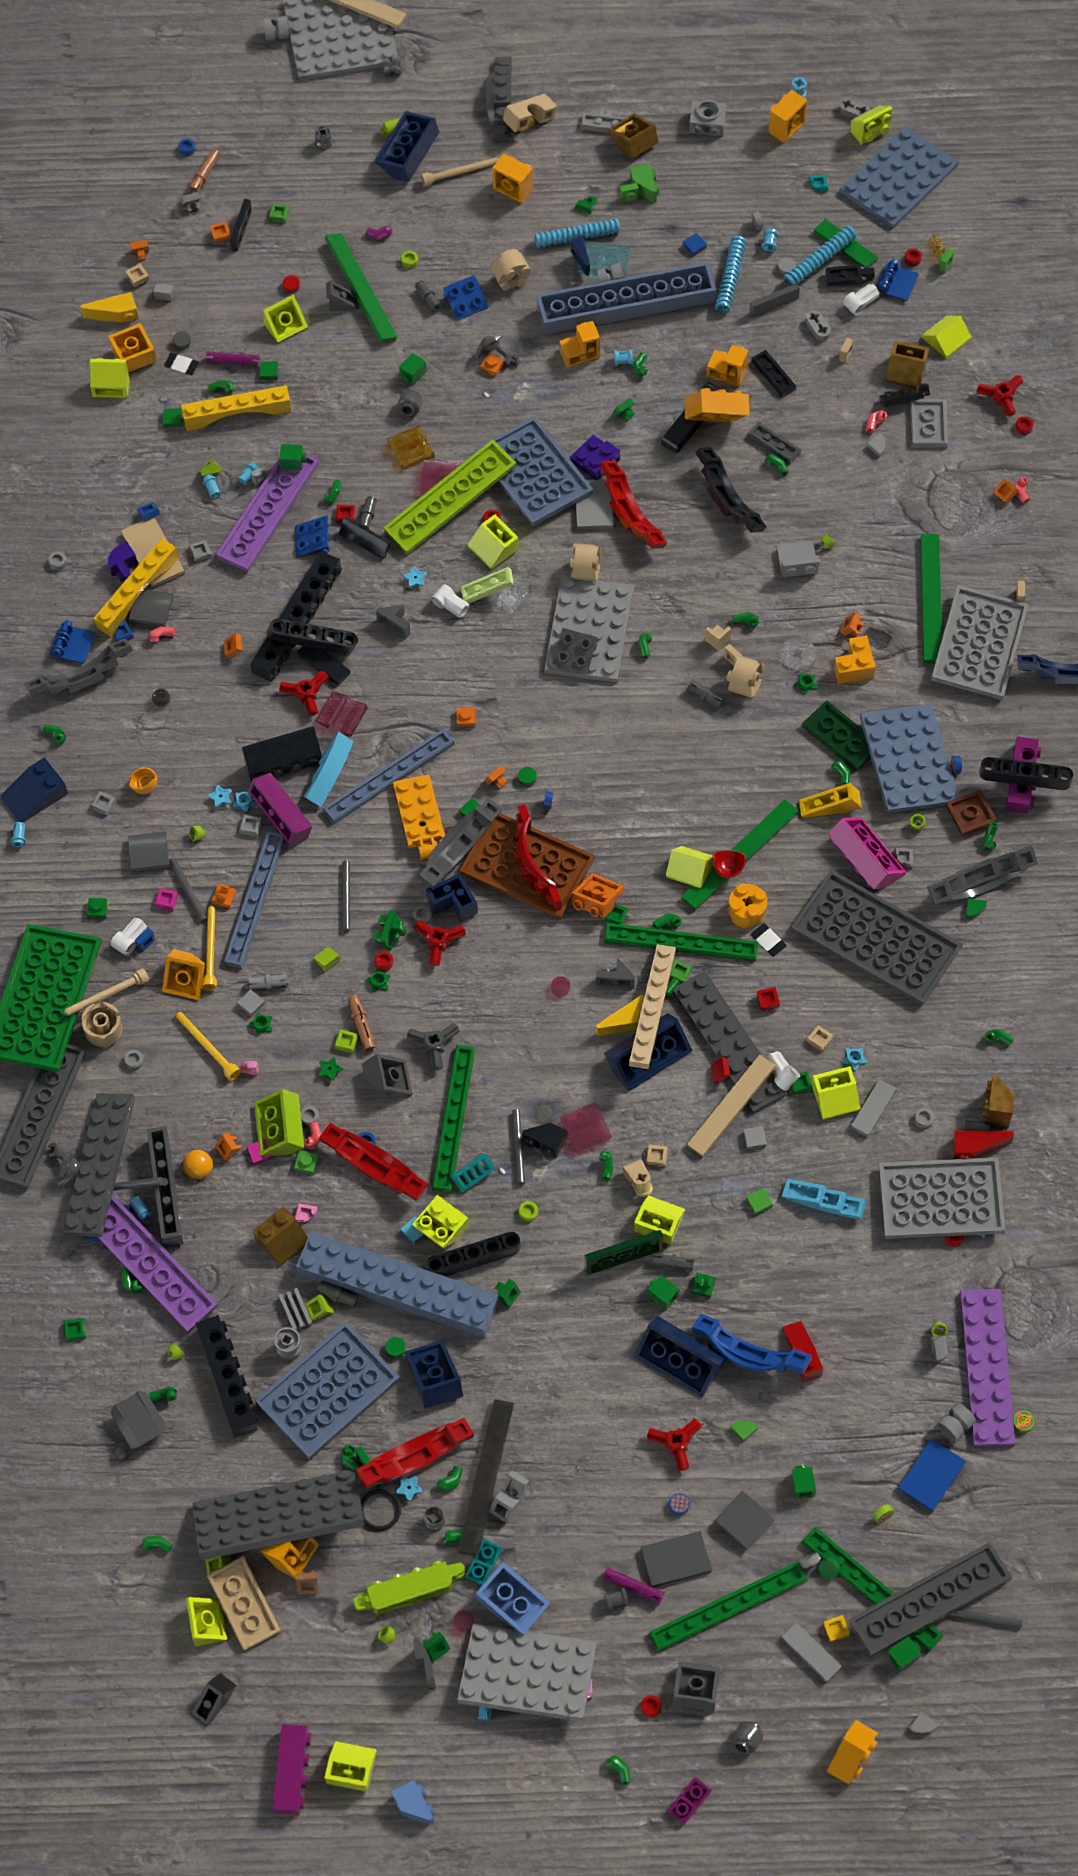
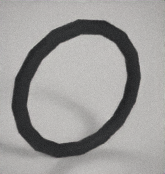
M386 1489L370 1491L361 1501L364 1524L374 1530L391 1528L397 1523L401 1515L399 1498L393 1492ZM377 1493H385L391 1496L397 1505V1514L394 1520L384 1526H375L369 1523L363 1513L366 1500Z

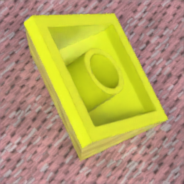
M294 295L262 310L264 325L276 342H280L308 327Z
M945 316L921 336L946 359L971 340V335L961 316Z
M683 846L672 849L666 878L701 888L713 866L712 855Z
M186 1598L192 1639L195 1647L227 1640L223 1611L218 1599Z

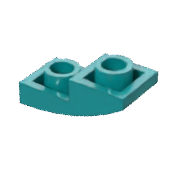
M483 1538L465 1577L483 1585L488 1580L503 1547Z

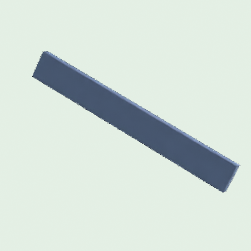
M443 728L322 808L323 812L333 824L337 823L393 786L394 781L402 780L455 745V741Z
M267 830L223 962L225 966L243 969L285 842L280 833Z

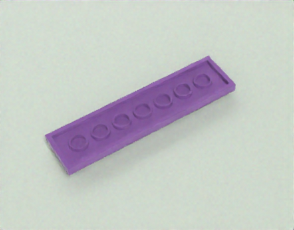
M307 455L306 463H303L302 470L281 469L280 460H278L216 553V558L249 572L319 465V459Z
M112 1194L103 1235L97 1238L143 1284L177 1322L190 1333L196 1327L195 1323L204 1320L218 1307V1304Z
M1001 1289L961 1290L960 1298L970 1412L976 1419V1422L972 1425L973 1447L1015 1446Z

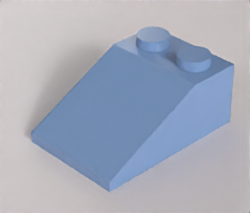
M504 1562L500 1564L474 1596L490 1612L522 1635L527 1632L550 1605L548 1600Z

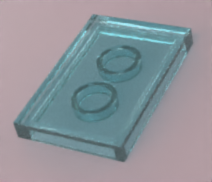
M584 241L590 261V274L598 275V269L604 267L610 269L611 265L621 262L626 276L630 246ZM575 260L574 273H584Z

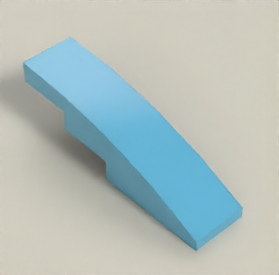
M337 731L319 761L320 766L311 779L313 782L304 795L306 799L319 807L323 805L340 774L354 741Z
M787 1179L782 1198L792 1202L862 1220L867 1204L865 1199L846 1196L845 1192L826 1189L824 1185L792 1179Z

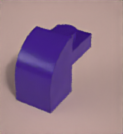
M125 542L115 547L108 556L111 576L117 575L120 582H125L131 575L129 568L138 564L133 549L128 542Z

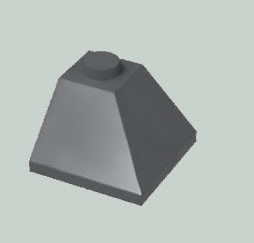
M376 1054L362 1063L364 1078L367 1083L381 1091L406 1096L413 1095L406 1060Z

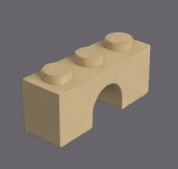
M542 94L508 105L502 120L514 132H518L528 128L531 117L540 124L553 120L558 106L546 94Z

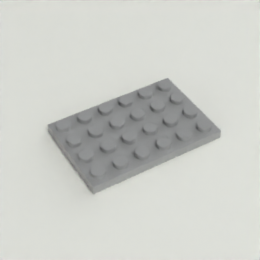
M561 576L544 669L545 673L618 683L634 585L600 580L593 582L574 580L569 576ZM562 628L598 637L596 642L597 649L594 650L588 673L553 664Z
M957 585L931 681L1003 700L1029 604Z
M998 1157L879 1163L885 1239L1005 1233Z
M473 1623L457 1701L460 1704L583 1722L597 1641L529 1631L522 1635L515 1629Z

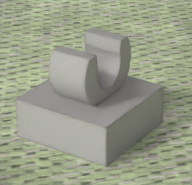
M199 192L181 197L182 204H187L188 212H191V204H195L197 210L200 209L198 202L200 200Z

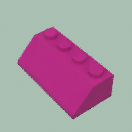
M862 817L842 818L828 833L832 838L833 844L841 849L843 856L855 866V871L863 876L866 884L873 890L884 889L907 873Z

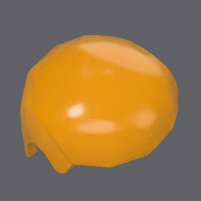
M139 768L129 776V786L137 794L145 795L151 793L157 786V775L150 768Z
M192 1150L186 1154L182 1162L183 1172L191 1179L207 1177L213 1167L211 1157L202 1150Z

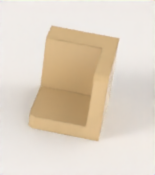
M718 625L713 629L709 627L705 629V641L718 651L731 640V628L729 626L725 630Z

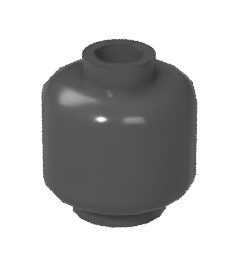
M406 390L401 394L397 406L403 415L414 416L420 411L423 399L417 391Z
M741 1722L732 1735L734 1748L742 1754L754 1753L763 1740L760 1726L755 1722Z

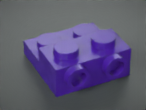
M593 434L570 456V461L593 479L598 480L601 476H604L599 467L601 462L616 460L618 463L621 458L620 450L607 440L603 442Z

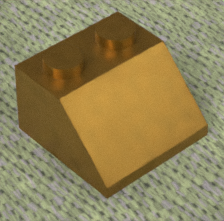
M636 114L630 115L608 129L609 134L620 151L631 158L637 157L640 153L659 143L656 125Z
M284 1206L253 1230L255 1240L280 1267L302 1250L308 1239V1236L297 1220Z

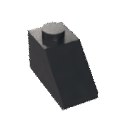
M219 1673L207 1682L191 1714L207 1726L210 1725L229 1701L236 1684L222 1673Z

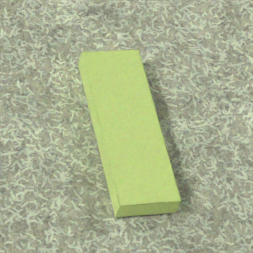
M506 567L461 586L463 600L469 604L514 585L511 569Z

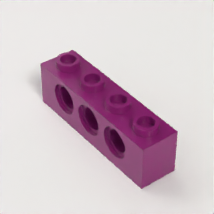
M1017 736L1013 760L1036 763V759L1040 758L1042 747H1038L1039 739ZM1009 784L1006 810L1028 814L1029 807L1034 806L1035 796L1031 795L1032 790L1035 791L1036 787Z

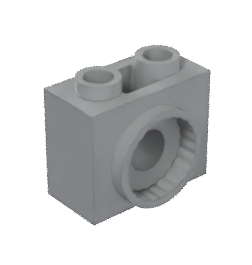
M713 100L692 101L689 133L723 136L727 103H717Z

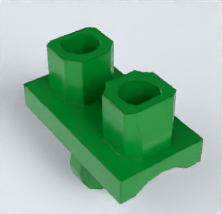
M389 910L388 914L380 915L379 925L384 927L383 931H375L373 936L376 943L384 944L387 949H393L395 940H399V937L405 936L407 929L403 927L404 922L395 914V910Z

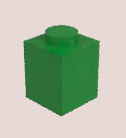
M413 352L399 366L401 379L412 385L427 372L426 361Z
M281 444L279 458L281 469L302 470L303 463H306L307 459L306 452H303V445Z
M662 1275L657 1279L653 1278L647 1286L648 1297L665 1310L679 1297V1288Z
M799 1465L792 1469L791 1480L795 1499L815 1496L816 1485L812 1466Z
M908 1636L889 1649L887 1657L900 1673L920 1659L921 1648L915 1640L912 1641Z

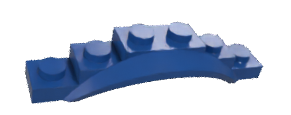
M703 1314L699 1316L692 1326L693 1333L708 1338L710 1345L714 1346L726 1359L748 1370H777L784 1373L786 1369L803 1375L811 1362V1355L792 1349L791 1352H779L750 1344L727 1331L719 1324V1320Z

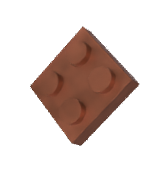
M981 789L946 802V807L961 836L986 828L990 822L996 823L997 821Z

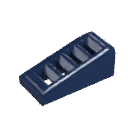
M580 236L571 240L570 252L585 276H589L590 261L584 239Z

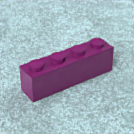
M269 773L252 779L248 790L249 794L287 843L292 845L308 839L312 829L311 823L304 817L300 809L290 799L273 775Z
M282 1724L272 1808L274 1814L300 1816V1809L304 1810L305 1796H302V1788L307 1786V1775H304L305 1767L309 1766L310 1757L309 1754H306L307 1745L311 1746L312 1733H309L307 1726Z

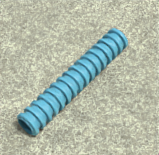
M615 218L613 221L609 219V221H599L597 224L593 222V224L577 225V227L572 226V228L567 227V229L562 228L561 230L556 229V231L551 230V232L535 233V245L540 249L541 246L545 248L546 245L550 247L552 244L556 246L557 243L559 245L562 242L566 244L569 241L570 243L571 240L580 236L588 240L589 237L593 239L594 236L598 238L600 235L604 237L605 234L609 236L610 233L612 235L615 233L619 234L620 223Z
M847 225L845 229L843 228L841 232L830 238L829 242H825V245H822L812 255L810 254L808 258L800 262L796 268L794 267L792 271L784 275L786 284L791 286L803 281L812 271L814 272L816 268L827 262L828 258H832V255H835L836 252H839L840 249H843L849 242L857 238L855 230Z
M741 236L731 238L715 304V309L721 313H728L731 309L746 245V240Z

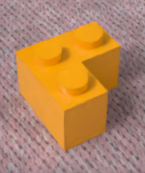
M593 321L577 325L575 337L565 338L560 341V353L566 368L600 358V336Z
M731 345L728 354L723 351L714 350L707 365V377L740 387L747 372L749 350L735 345Z
M868 637L849 638V655L835 657L834 672L838 684L872 679L875 674V663Z
M313 1537L267 1546L261 1552L278 1571L296 1579V1574H301L319 1544Z
M855 1720L844 1736L827 1772L847 1784H850L853 1778L858 1779L863 1770L860 1767L862 1761L866 1763L878 1743L875 1741L878 1732Z

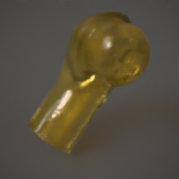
M932 235L929 242L936 248L933 251V255L939 258L942 253L945 254V244L936 235Z

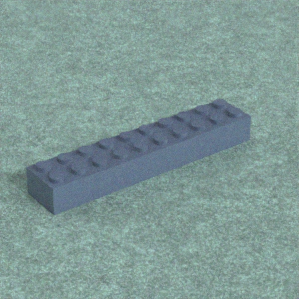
M708 262L537 295V310L544 335L576 330V326L584 322L593 321L596 326L716 303V287Z
M310 1232L296 1266L298 1276L319 1283L324 1281L336 1288L341 1287L343 1291L482 1338H486L499 1304V1295L314 1232Z

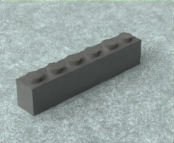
M167 1127L147 1129L153 1178L161 1177L163 1179L162 1185L154 1186L161 1239L164 1247L184 1244Z

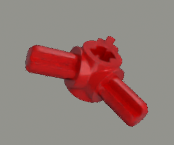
M1015 375L1009 382H1000L995 387L979 384L977 394L993 397V400L1003 407L1005 415L1012 417L1016 414L1012 403L1013 395L1024 380L1020 375Z
M320 671L311 680H302L298 684L281 682L279 691L295 695V698H298L301 703L305 704L308 715L313 717L319 712L315 702L317 699L316 694L319 692L318 688L328 680V675L324 671Z
M421 920L417 921L414 925V929L426 937V942L429 943V949H431L429 964L433 966L440 965L442 952L446 950L447 945L451 944L450 941L466 935L463 925L449 930L439 927L431 928Z
M694 1418L684 1428H678L673 1431L669 1430L668 1433L650 1428L647 1439L664 1444V1448L669 1449L670 1454L674 1455L678 1471H686L689 1469L686 1451H688L687 1445L691 1442L690 1438L701 1429L702 1425ZM673 1440H675V1441L681 1440V1442H680V1444H679L678 1442H676V1443L674 1444V1443H673Z

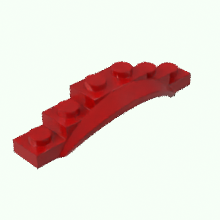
M616 460L602 461L599 467L607 478L604 485L612 497L609 504L622 523V526L626 531L633 530L638 540L645 539L651 549L664 548L667 542L661 530L653 526L640 510L630 490L624 471L621 470Z
M526 805L518 806V814H516L518 824L517 832L514 833L517 842H515L516 850H513L516 861H520L521 866H519L521 876L526 877L528 883L533 882L535 891H539L541 897L546 896L548 904L553 906L554 911L562 909V901L556 884L542 873L529 852L526 833L527 830L531 829V817Z
M329 1123L319 1137V1141L334 1149L337 1155L352 1163L355 1169L384 1187L387 1185L396 1192L404 1193L415 1201H418L428 1187L427 1182L417 1177L416 1173L400 1160L373 1143L345 1129H340L332 1123Z
M465 1418L454 1423H447L370 1460L368 1464L358 1468L356 1474L366 1489L381 1482L386 1484L398 1477L402 1480L437 1463L438 1458L454 1451L457 1445L474 1438V1432Z

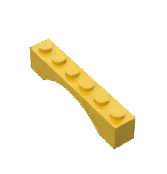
M287 385L181 405L186 431L205 428L218 419L238 413L260 412L278 415L291 412Z
M163 538L160 539L93 618L97 629L109 637L116 633L118 626L125 620L130 608L142 591L156 577L168 571L178 560L179 555L174 545Z

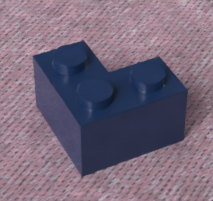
M460 873L438 883L433 889L430 887L426 889L427 901L435 914L450 907L454 908L461 921L478 914L477 902Z

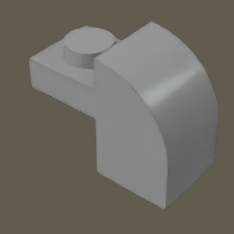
M511 1471L507 1476L503 1489L495 1497L489 1513L507 1523L522 1503L527 1493L526 1488L529 1480Z

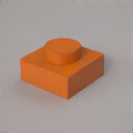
M226 221L210 225L214 243L231 239Z
M488 353L480 366V370L497 376L504 365V359Z
M1004 478L993 493L1008 504L1019 490Z
M234 633L224 640L225 657L232 658L242 651L240 634Z
M457 707V727H476L475 707Z

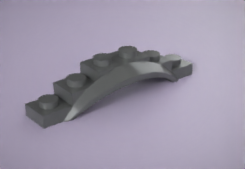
M495 57L494 71L489 74L486 82V105L491 129L494 133V143H511V128L502 119L506 107L511 104L512 57Z
M125 638L116 643L109 644L95 659L76 670L55 676L40 675L24 684L31 696L41 695L45 690H48L51 695L59 694L66 688L70 694L73 692L77 693L89 685L99 683L100 680L104 679L102 672L112 670L115 666L119 665L117 658L125 657L133 650Z
M487 798L481 806L475 808L461 819L436 845L427 860L426 867L418 875V878L433 889L469 853L503 809Z
M1027 846L1015 852H1008L959 870L956 874L927 886L933 905L946 900L955 901L969 898L1002 885L1023 873L1027 868L1038 864L1033 847Z

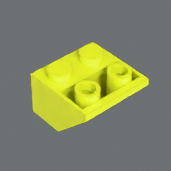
M878 106L851 120L850 132L861 145L873 141L880 135L886 134L890 131L893 108L891 106Z
M90 359L92 397L128 398L130 379L126 360Z
M493 515L480 525L468 543V547L492 570L519 550V537L496 515Z
M850 1066L812 1077L813 1091L823 1120L861 1110L857 1085Z
M437 1195L413 1222L412 1226L444 1249L460 1238L469 1227V1221L467 1216Z
M648 1196L641 1205L634 1222V1232L646 1235L661 1230L663 1242L671 1245L686 1209Z
M335 1741L325 1774L326 1784L368 1792L377 1749Z

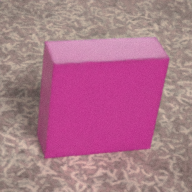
M159 888L154 904L155 908L174 911L178 892Z
M265 1139L263 1140L264 1150L269 1148ZM259 1141L247 1145L254 1165L272 1159V1155L260 1156Z

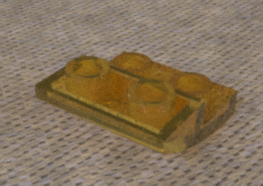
M420 426L387 438L388 444L402 470L435 458L434 451L427 442L426 435Z

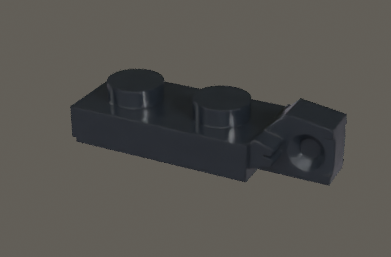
M860 264L825 268L827 286L862 283L875 279L874 268L861 267Z
M921 383L913 388L904 387L901 391L897 392L887 391L884 395H879V401L884 407L919 400L920 397L930 395L929 385Z

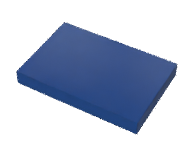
M931 1439L898 1487V1490L933 1512L966 1461Z

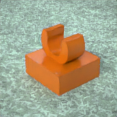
M142 240L130 243L132 255L138 254L139 261L146 260L145 252L149 251L148 241Z
M855 612L845 617L840 633L844 636L850 633L855 637L859 636L861 632L857 628L864 627V624L859 621L861 616Z
M501 765L488 775L484 781L488 786L494 782L500 789L507 783V780L502 776L507 770Z
M218 884L212 898V904L231 908L237 893L236 889Z
M229 1132L222 1134L215 1145L224 1161L230 1160L242 1147L235 1144L237 1137H231Z

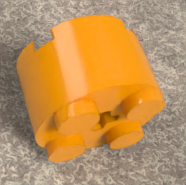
M739 884L729 897L728 913L732 922L738 927L748 929L764 921L767 910L766 892L752 884Z

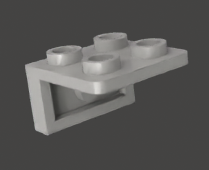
M812 541L780 544L777 546L782 577L818 573L819 557L815 556Z

